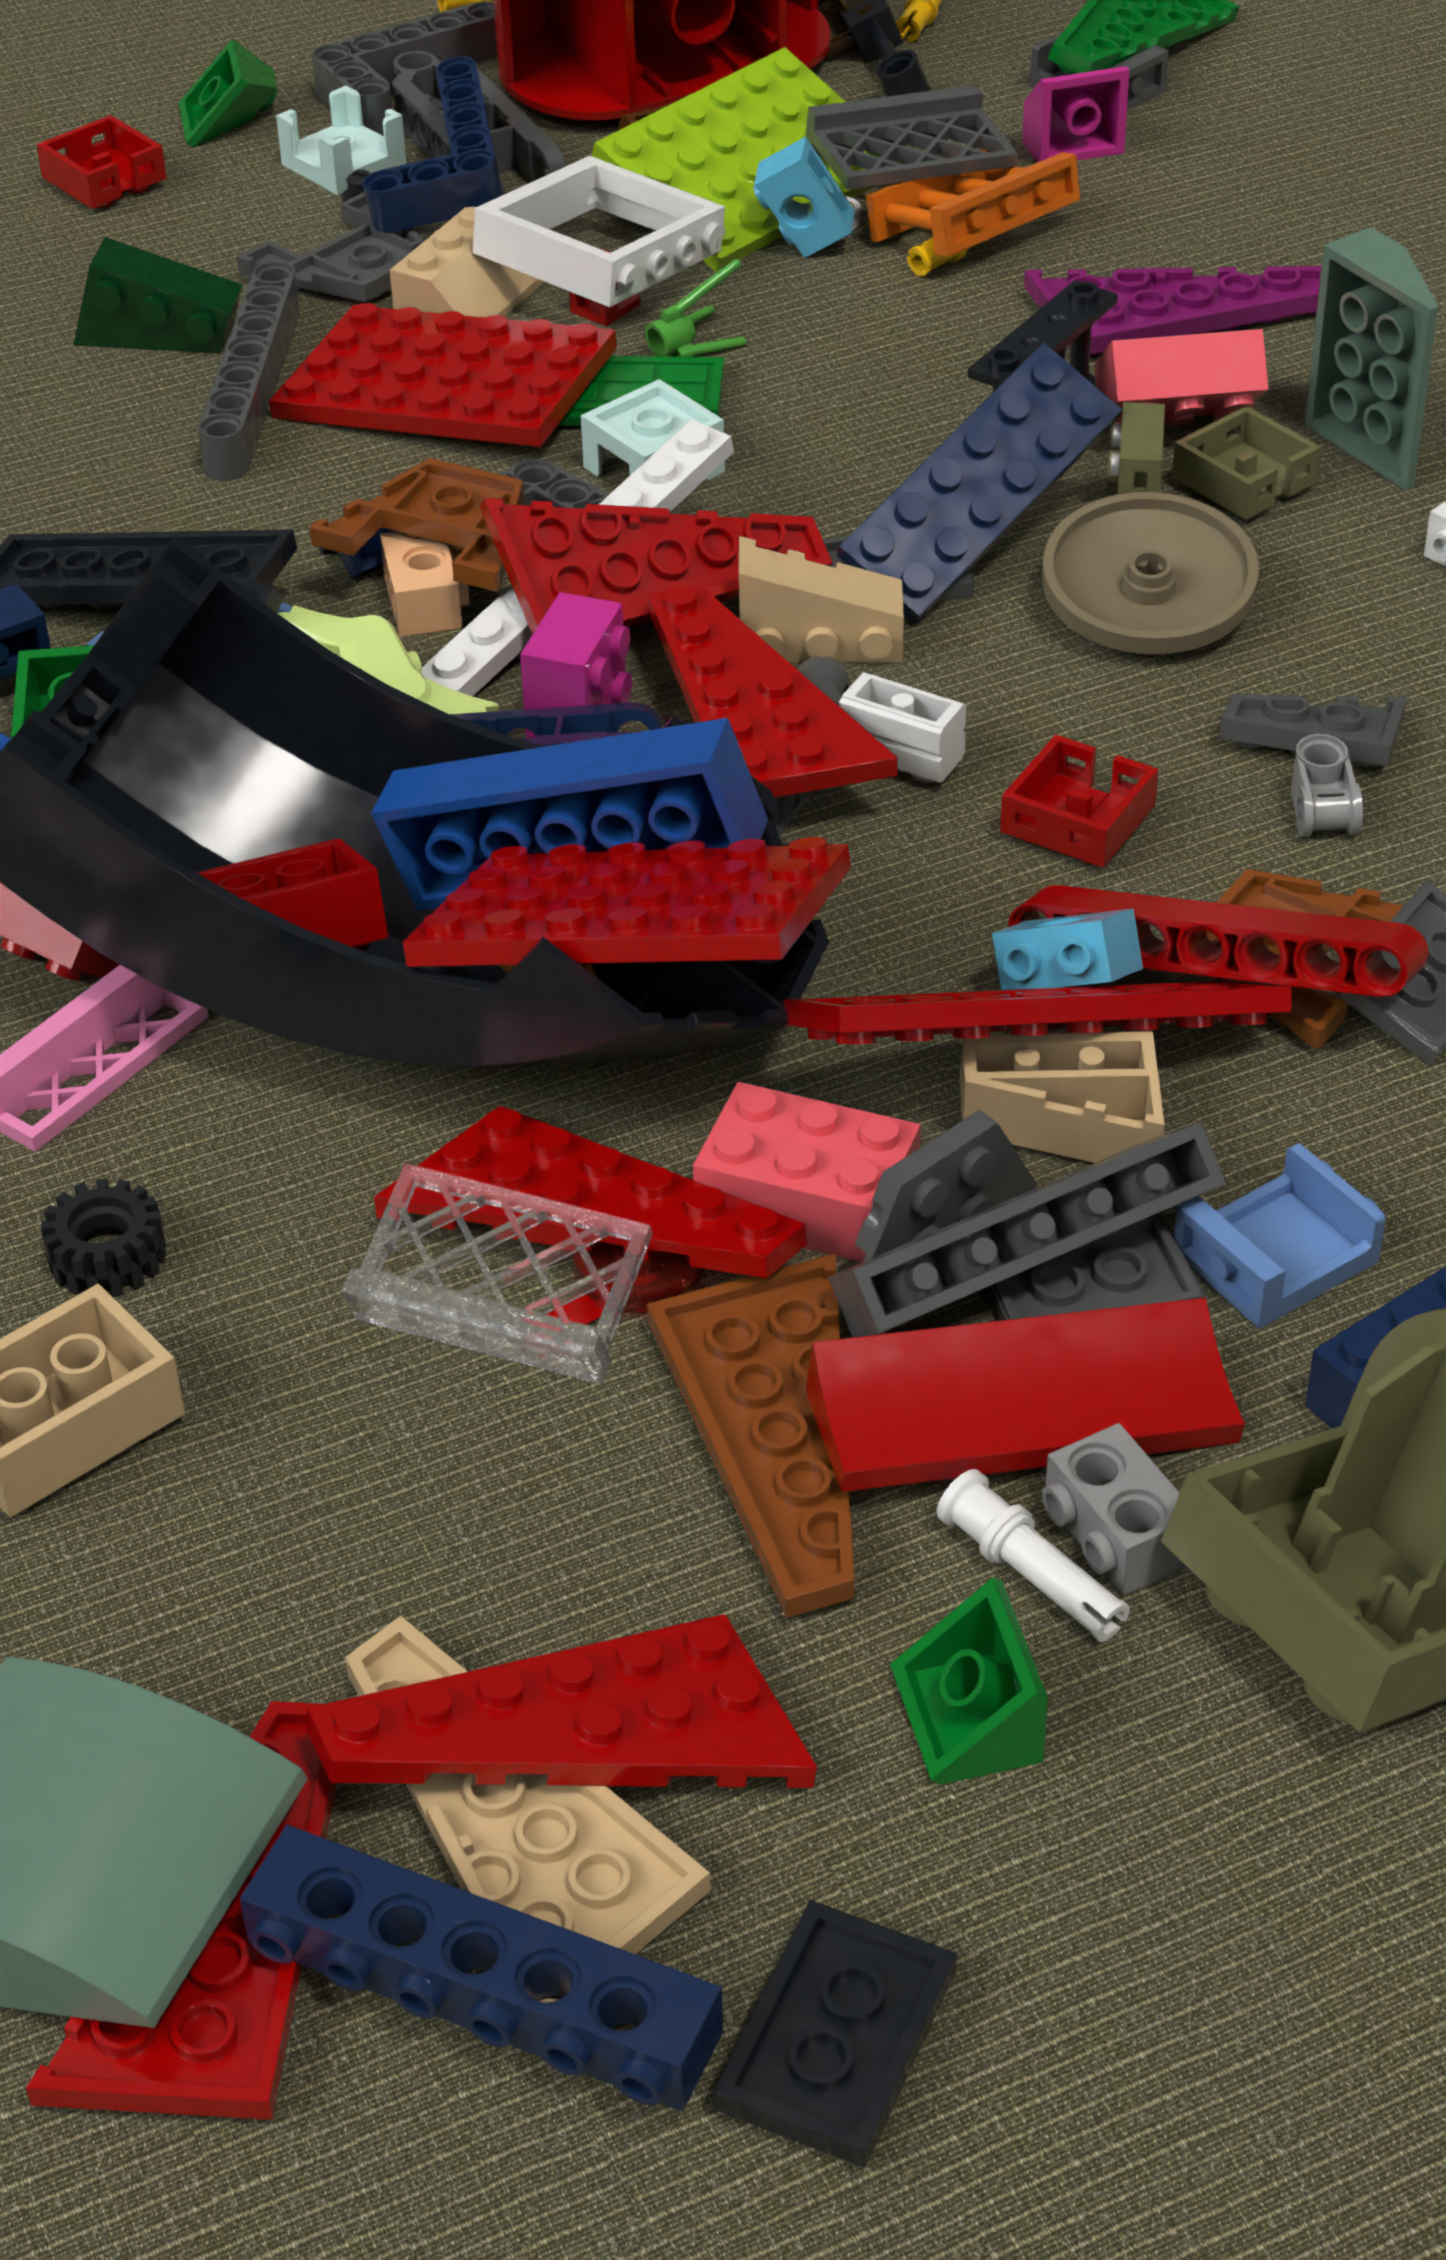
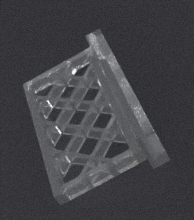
M405 1163L360 1270L350 1268L341 1292L357 1320L603 1385L611 1364L608 1349L653 1233L650 1225ZM416 1186L442 1193L448 1204L447 1207L412 1223L406 1211ZM452 1196L460 1197L463 1199L455 1202ZM487 1204L502 1208L509 1222L474 1239L463 1216ZM513 1211L523 1213V1215L516 1218ZM403 1219L406 1227L398 1230ZM456 1220L467 1243L431 1260L420 1237ZM547 1220L564 1224L570 1238L535 1255L524 1232ZM575 1227L582 1228V1229H586V1230H584V1231H582V1232H580V1233H577ZM517 1236L528 1259L492 1276L481 1253ZM608 1236L630 1241L622 1259L598 1271L586 1250V1247ZM414 1241L424 1264L400 1276L381 1271L388 1253ZM579 1252L590 1275L554 1292L543 1268ZM475 1257L486 1280L461 1292L445 1288L439 1274ZM536 1272L547 1296L524 1308L508 1305L500 1290ZM432 1278L435 1285L424 1283V1281ZM614 1280L613 1286L609 1293L605 1284ZM598 1288L605 1306L597 1327L569 1321L562 1306ZM494 1294L497 1301L485 1299V1297ZM553 1310H555L556 1313H557V1315H558V1317H554V1316H550V1315H546V1314L549 1313V1312H551V1311H553Z

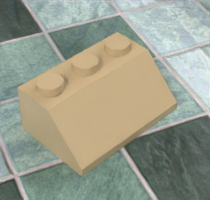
M465 207L390 269L393 309L414 307L422 312L433 313L457 311L465 316L476 317L507 316L539 288L544 281L473 253L474 214L476 207Z

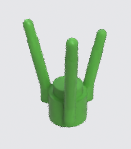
M734 259L724 268H721L675 305L662 310L660 319L646 325V342L655 356L675 355L676 357H693L746 345L747 340L744 337L692 345L691 341L695 340L696 337L694 324L712 315L715 309L712 305H708L688 316L683 314L685 310L740 268L741 261L739 259Z

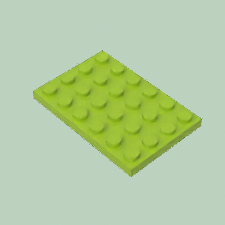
M784 47L596 141L591 156L725 206L723 224L725 235L722 236L721 251L703 260L711 269L718 272L734 259L740 260L783 237L779 229L778 219L770 208L765 209L762 207L755 195L754 183L758 163L806 137L808 107L845 101ZM864 151V152H863V153L870 154V155H873V156H877V157H880V158L882 157V155H878V154H875V153H872V152H868V151ZM819 156L845 196L855 198L875 187L846 189L825 159ZM896 159L893 160L897 163L906 164V162L899 161ZM854 165L850 167L853 171L865 170ZM801 196L792 198L798 203L810 202L807 198Z

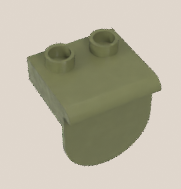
M1446 1308L1413 1316L1392 1329L1380 1341L1363 1371L1341 1426L1187 1474L1161 1539V1542L1206 1585L1207 1597L1220 1614L1239 1625L1251 1628L1304 1679L1305 1692L1316 1707L1336 1720L1351 1724L1359 1733L1446 1699Z

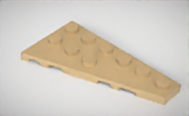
M399 1616L345 1657L347 1674L358 1696L468 1672L402 1616ZM433 1773L425 1784H405L462 1890L627 1952L637 1954L711 1891L710 1872L606 1786L547 1785L546 1774H506L505 1785H476L475 1774ZM547 1996L537 2001L554 2002L562 1997Z

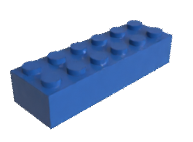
M728 718L394 770L371 812L417 911L438 908L446 900L447 895L461 886L469 878L471 872L477 870L490 857L493 851L500 848L523 846L527 848L528 853L549 854V851L553 848L569 844L583 845L586 847V852L608 851L609 848L618 844L636 842L644 844L646 850L667 849L669 846L683 841H701L705 843V848H727L728 845L739 840L761 839L768 822L767 815Z

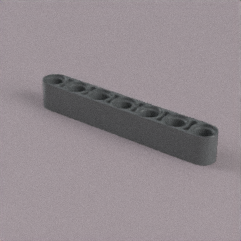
M270 261L260 264L253 270L203 410L198 430L204 473L213 480L232 481L244 476L250 468L270 407L269 400L274 395L300 316L295 268L287 262Z

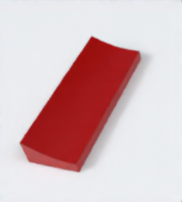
M1206 1297L816 1341L812 1343L805 1389L841 1492L952 1479L971 1469H977L985 1475L1047 1467L1048 1454L1117 1423L1123 1426L1146 1454L1240 1443L1245 1426L1222 1365Z

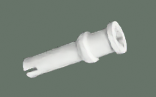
M977 1469L964 1472L943 1493L936 1510L937 1518L949 1527L958 1525L980 1544V1554L988 1561L998 1564L1006 1562L1089 1630L1092 1636L1099 1642L1107 1641L1120 1630L1121 1626L1111 1620V1618L1115 1615L1121 1621H1126L1130 1612V1606L1123 1600L1115 1597L1035 1531V1524L1031 1513L1020 1504L1009 1505L989 1488L988 1477Z

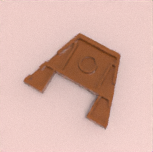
M428 458L382 484V494L369 502L356 499L343 506V517L328 524L326 519L322 518L310 526L312 546L352 556L364 546L379 528L403 532L406 537L412 539L427 538L450 544L454 549L462 550L452 562L453 580L497 592L501 588L505 568L484 520L480 506L484 498L503 499V504L522 505L524 500L523 480Z
M1246 869L1215 902L1390 922L1404 906L1380 901V891L1358 888L1352 896L1321 891V881ZM1206 931L1210 942L1216 947L1221 948V943L1217 936L1212 932ZM1264 937V942L1268 949L1274 954L1280 955L1277 945L1269 938ZM1322 944L1323 950L1326 953L1331 947ZM1222 978V979H1224V980H1226V981H1236V982L1268 984V983H1260V982H1252V981H1244V980H1235V979ZM1290 986L1291 1012L1268 1014L1307 1044L1320 1049L1346 1019L1348 1003L1341 997L1324 990Z

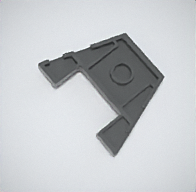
M363 192L340 204L342 221L357 228L302 256L275 243L266 241L237 256L238 271L244 276L251 277L253 270L262 263L270 261L287 262L295 268L296 282L299 288L368 302L380 298L383 293L391 289L390 269L425 240L413 228L388 233L376 230L372 224L365 193Z

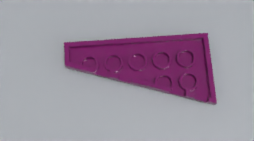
M1322 266L1267 267L1263 275L1238 273L1236 267H1218L1217 276H1193L1192 268L1117 269L1113 272L1112 277L1087 275L1086 269H1068L1067 278H1042V270H1025L1024 288L1040 308L1074 280L1092 282L1100 289L1118 294L1117 304L1092 324L1090 357L1101 355L1109 344L1115 340L1191 335L1215 330L1230 331L1237 328V326L1251 323L1276 322L1283 317L1303 313L1317 314Z

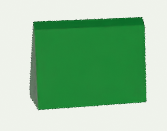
M992 1577L890 1663L930 1779L940 1785L1040 1764L1044 1760L1048 1696L1003 1581Z

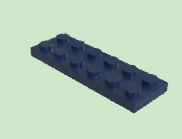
M1043 342L839 546L836 555L847 565L902 579L903 613L916 625L1118 419L1122 409Z

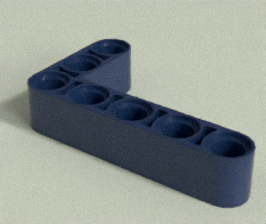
M468 56L451 57L442 61L436 68L451 154L381 169L371 173L363 180V190L372 224L376 230L386 233L450 220L465 207H478L503 195L485 101L476 62L473 58Z

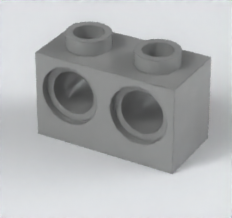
M1120 1423L1048 1454L1046 1487L1042 1490V1499L1048 1515L1056 1525L1060 1527L1066 1526L1081 1545L1083 1554L1090 1567L1097 1574H1105L1122 1596L1187 1567L1161 1542L1179 1496V1491Z

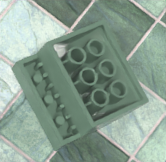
M6 1657L0 1665V2007L155 2028L308 1778L302 1768L240 1731L185 1704L140 1686L92 1671L52 1662Z

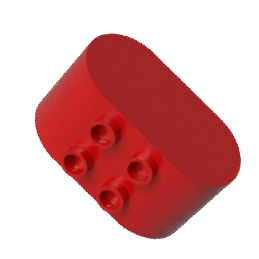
M494 0L498 73L502 86L513 98L530 108L549 115L577 120L618 119L625 114L672 104L784 47L811 69L825 58L831 41L830 26L824 15L818 10V0Z

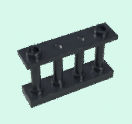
M1074 280L969 367L968 378L992 386L993 393L1043 342L1064 360L1066 346L1071 343L1070 365L1096 387L1095 376L1089 372L1092 324L1117 304L1118 294L1100 289L1092 282Z

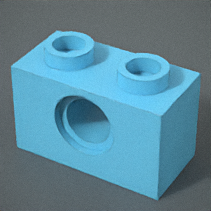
M806 137L758 163L754 183L755 195L762 207L765 209L770 208L778 219L779 229L785 241L791 246L795 245L804 258L852 233L855 209ZM801 196L807 198L810 202L798 203L792 198Z
M1134 908L1024 921L992 933L1001 990L1057 988L1107 983L1143 969Z

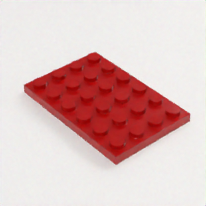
M361 303L353 305L271 397L269 406L272 418L541 447L617 348L616 334L614 329L596 328L594 325L587 323L571 326L551 324L550 321L544 319L518 321L508 320L501 315L476 317L465 316L457 311L433 313L422 312L414 307L391 309L376 307L372 303Z
M806 837L792 841L788 846H766L764 840L745 839L733 842L727 848H705V843L701 841H683L675 843L667 849L646 850L644 844L631 842L615 845L609 848L608 851L586 852V847L583 845L569 844L553 848L549 851V854L528 853L527 848L523 846L500 848L493 851L490 857L477 870L471 872L469 878L461 886L447 895L446 900L432 914L426 916L423 919V923L402 942L406 966L516 965L542 937L546 938L577 963L782 960L851 869L848 844L827 845V840L824 838Z

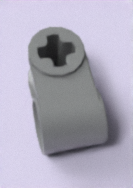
M1313 734L1302 738L1296 746L1291 785V797L1295 808L1296 826L1299 836L1310 837L1313 831L1346 829L1349 835H1359L1363 820L1362 794L1359 784L1355 781L1348 748L1340 739L1328 734Z

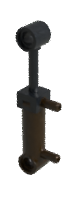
M818 0V5L828 0ZM831 0L834 2L849 30L831 39L829 51L825 56L826 60H830L857 46L865 63L878 56L880 57L881 62L876 68V74L886 97L931 91L917 54L913 50H895V47L904 42L885 0Z

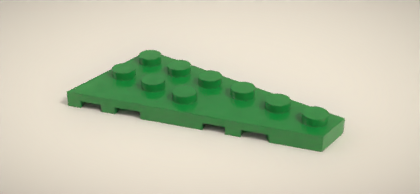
M1088 0L1053 43L1047 60L1058 64V67L1063 72L1070 75L1108 69L1155 45L1166 48L1231 23L1235 20L1240 6L1228 0Z

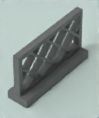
M977 85L808 107L806 138L818 156H822L846 189L1013 167L1017 165L1018 157L1016 150L982 110L983 93ZM948 139L961 142L967 145L963 146L960 144L949 142ZM906 145H909V146H913V147H916V148H920V149H923L924 152L918 151V150H915V149H912V148H908V147H905V146H906ZM981 148L992 152L988 153L977 149ZM864 151L872 152V153H875V154H878V155H882V157L880 158V157L873 156V155H870V154H866V153H863V152H864ZM936 154H941V155L948 156V157H951V158L939 157V156H936ZM896 159V160L903 161V162H906V163H909V164H901V163L894 162L893 160ZM854 165L865 170L853 171L850 167Z

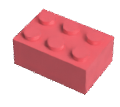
M1263 329L1115 340L1109 344L1094 364L1096 387L1118 405L1122 411L1123 402L1165 404L1164 425L1166 426L1189 424L1194 422V416L1213 415V421L1215 422L1245 406L1254 407V404L1269 390ZM1122 411L1115 422L1122 423Z
M737 1082L693 1164V1180L805 1223L807 1245L804 1248L830 1255L836 1253L838 1257L863 1262L866 1253L857 1247L855 1242L863 1222L872 1209V1199L882 1173L920 1148L921 1124Z

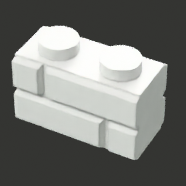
M864 672L842 695L839 707L898 757V770L910 773L914 779L921 782L935 781L942 783L962 760L965 753L966 732L963 730L966 726L967 704Z

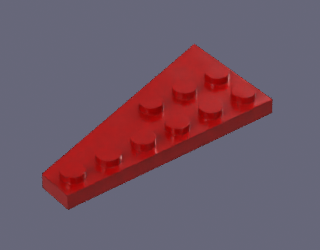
M484 498L480 506L484 520L532 635L559 592L622 603L623 626L625 627L652 621L648 612L647 593L664 591L673 586L682 585L689 587L701 585L720 602L739 597V536L756 540V547L782 554H787L788 549L805 553V560L830 567L833 564L814 518L808 516L751 513L749 518L720 517L717 515V511L697 510L695 515L670 514L668 508L601 504H587L584 509L553 507L552 502L532 501L530 506L503 504V499Z
M680 585L670 587L664 591L647 593L649 615L694 722L728 718L750 775L771 790L774 798L897 776L898 757L703 586L695 585L688 587Z
M498 1106L489 1112L485 1117L374 1196L376 1217L379 1219L399 1221L403 1215L402 1212L430 1216L431 1227L454 1230L459 1222L464 1221L491 1225L495 1237L591 1251L595 1245L594 1241L623 1245L625 1257L648 1260L654 1251L687 1255L690 1267L768 1278L807 1245L806 1226L803 1222L503 1106Z
M271 1701L250 1734V1738L302 1768L308 1779L155 2028L70 2017L64 2027L66 2038L48 2066L42 2064L39 2066L26 2087L31 2106L273 2120L302 1964L294 1961L289 1963L272 1961L258 1952L253 1945L248 1944L240 1897L286 1825L325 1839L327 1838L337 1783H330L306 1730L307 1708L322 1704Z

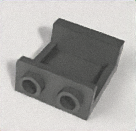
M1062 32L1033 45L1030 60V87L1034 88L1041 79L1070 75L1063 72L1058 67V64L1047 60L1053 43ZM1155 45L1110 67L1127 66L1130 70L1127 111L1166 92L1168 50Z

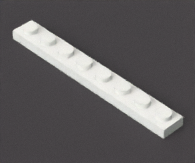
M691 419L600 504L668 508L669 512H671L734 453L731 436ZM512 585L422 667L423 676L446 688L474 696L524 649L532 636V632Z

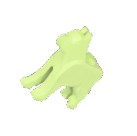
M296 605L292 607L290 612H277V614L331 652L387 685L445 713L462 714L498 711L499 706L497 703L446 688L423 676L421 662L416 651L407 652L393 625L381 616L367 615L345 618L312 611Z

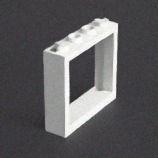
M588 156L476 207L474 214L473 253L611 307L721 251L722 236L725 235V228L723 226L725 206ZM598 208L655 231L609 253L550 229L587 211Z

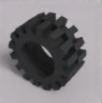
M97 1179V1189L88 1190L84 1182L74 1186L76 1196L71 1197L66 1192L57 1196V1207L49 1205L44 1212L46 1221H41V1231L50 1272L54 1274L55 1281L60 1287L68 1284L69 1292L78 1295L85 1287L89 1289L99 1283L104 1289H111L112 1297L114 1298L124 1295L123 1285L129 1283L134 1291L145 1286L143 1274L153 1279L159 1273L158 1263L164 1264L166 1258V1242L158 1203L154 1196L148 1198L147 1189L138 1185L131 1191L130 1182L121 1179L118 1180L115 1188H109L108 1179ZM104 1234H121L120 1237L107 1242H87L94 1237Z

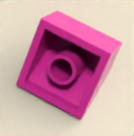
M1127 66L1045 78L1037 83L1024 100L1022 143L1037 163L1062 152L1076 154L1077 161L1124 153L1130 71Z

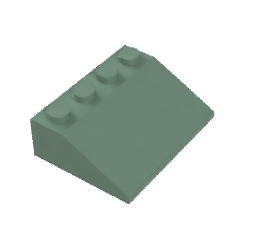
M1369 227L1324 245L1305 425L1403 490L1409 491L1415 485L1438 305L1406 247Z

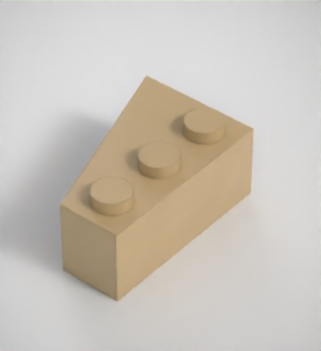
M1153 1031L1048 1033L1047 1035L1039 1036L991 1034L990 1038L961 1039L959 1088L962 1120L980 1110L999 1124L1012 1145L1097 1163L1164 1134L1165 1124Z

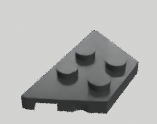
M978 1110L882 1173L872 1199V1209L862 1224L855 1245L866 1253L863 1259L864 1262L1036 1189V1181L999 1124Z

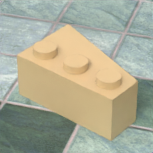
M739 536L740 620L789 663H803L805 660L815 656L832 657L841 663L903 662L904 613L902 579L838 562L835 568L805 560V553L788 549L787 554L756 547V540Z

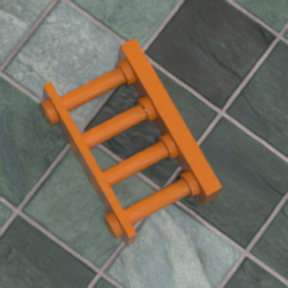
M981 148L978 149V150H981V151H984V152H988V153H989V152H992V151H988V150L981 149ZM1062 152L1026 168L1013 166L898 182L866 195L871 241L880 242L910 228L918 227L932 230L935 254L951 256L1079 201L1080 190L1076 154Z

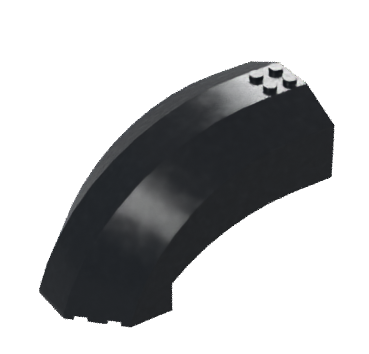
M177 536L172 539L158 560L150 566L91 651L42 712L38 713L34 710L12 740H9L0 752V883L102 955L169 992L224 1017L280 1037L349 1055L409 1064L494 1066L658 1059L721 1048L783 1028L789 1022L784 999H801L829 943L821 920H811L782 960L591 963L597 976L595 977L550 941L542 937L508 973L498 965L407 967L402 942L423 923V919L426 916L432 914L437 908L416 910L371 815L394 770L546 746L509 737L455 717L387 685L331 652L277 614ZM674 715L662 728L685 725V723ZM751 775L768 818L761 840L765 841L766 846H788L789 844H782L773 821L779 810L772 791ZM341 838L377 868L389 938L370 942V948L365 951L358 950L303 929L251 904L197 872Z

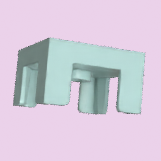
M343 86L329 94L332 126L299 140L297 113L295 110L290 109L276 115L282 165L336 195L348 189L346 178L355 170L362 169L373 173L381 169L407 164L402 114L392 109L386 110L385 118H383L384 136L363 126L360 94L348 86Z
M659 379L581 415L583 467L596 476L603 474L602 465L605 464V449L629 464L631 475L691 419L723 433L724 420ZM725 461L706 479L709 480L724 473Z

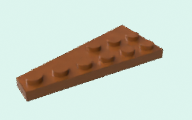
M836 1253L779 1268L768 1278L749 1276L647 1304L648 1324L786 1618L854 1599V1563L849 1491L841 1492L805 1391L812 1343L840 1339L839 1304L828 1279L829 1276L836 1274Z

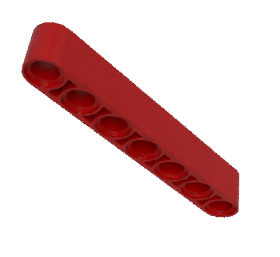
M1062 885L1046 886L1014 909L1008 922V927L1024 921L1041 919L1039 912L1047 918L1134 908L1142 964L1145 969L1375 997H1388L1400 992L1425 966L1429 954L1427 942L1422 934L1414 927L1403 923ZM1149 924L1159 929L1164 941L1159 940L1153 935ZM1206 931L1212 932L1217 936L1221 943V948L1216 947L1210 942ZM1264 937L1269 938L1277 945L1280 955L1274 954L1268 949L1264 942ZM1322 944L1332 947L1338 954L1340 962L1330 959L1324 952ZM1382 950L1390 952L1396 957L1400 963V969L1393 968L1386 963Z

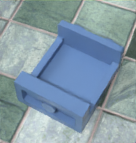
M1297 1143L1286 1150L1284 1172L1281 1176L1217 1211L1200 1196L1178 1204L1176 1208L1174 1238L1190 1268L1260 1329L1378 1263L1386 1218L1373 1200L1363 1196L1336 1174L1327 1162L1318 1159L1304 1146Z

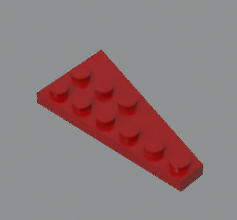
M726 1614L307 1708L306 1730L330 1783L425 1784L433 1773L475 1774L476 1785H505L506 1774H546L547 1785L667 1787L674 1776H715L717 1787H746L747 1777H785L787 1788H814L817 1765Z

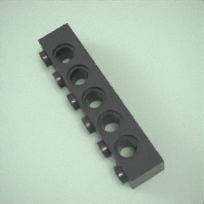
M1198 1122L1167 1132L833 1274L828 1279L852 1337L876 1335L1226 1184L1202 1123Z

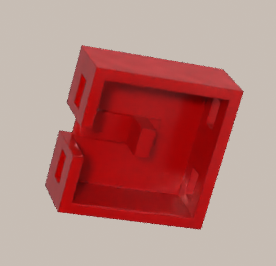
M112 115L36 144L42 178L91 209L104 208L111 205L113 200L122 197V192L124 191L140 193L149 189L150 185L167 179L162 145ZM103 133L104 139L92 144L91 137ZM64 148L65 155H62L57 151Z
M1055 734L1002 794L1000 832L1077 858L1082 862L1104 868L1155 807L1159 769L1116 755L1113 759L1111 792L1106 793L1091 788L1094 785L1096 748ZM1068 756L1085 761V767L1068 762ZM1122 774L1139 781L1136 784L1122 780Z

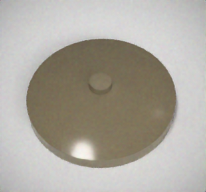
M1132 492L1108 496L1086 504L1072 512L1056 526L1046 543L1043 553L1042 585L1045 597L1055 614L1068 627L1081 636L1097 644L1124 652L1171 654L1197 649L1215 642L1229 634L1245 619L1252 608L1257 592L1259 577L1258 556L1253 543L1244 530L1234 520L1214 507L1175 494Z

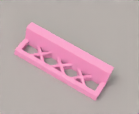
M119 965L0 1054V1132L36 1152L209 1018L208 1009L169 992ZM165 1005L179 1012L172 1019L148 1022V1018ZM139 1041V1045L130 1052L105 1055V1051L115 1043ZM96 1074V1078L85 1086L61 1088V1085L72 1076ZM51 1108V1112L33 1126L18 1118L28 1110Z

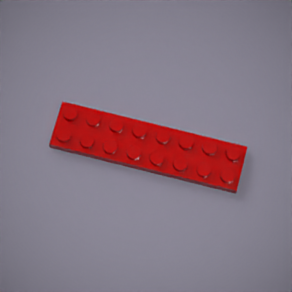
M1220 980L784 999V1005L789 1020L786 1025L808 1028V1039L836 1040L837 1044L875 1043V1037H895V1041L934 1040V1034H952L953 1038L977 1039L990 1038L991 1032L1009 1031V1035L1016 1036L1047 1035L1048 1029H1065V1032L1098 1033L1104 1032V1026H1121L1122 1030L1159 1029V1024L1175 1023V1027H1212L1213 1021H1229V1024L1262 1025L1267 1024V1013L1291 1012V987Z

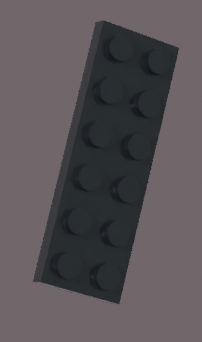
M293 529L10 534L0 545V589L17 583L36 605H40L43 608H56L64 604H87L91 608H101L110 604H124L147 570L158 560L175 536L187 543L224 573L271 586L298 547Z

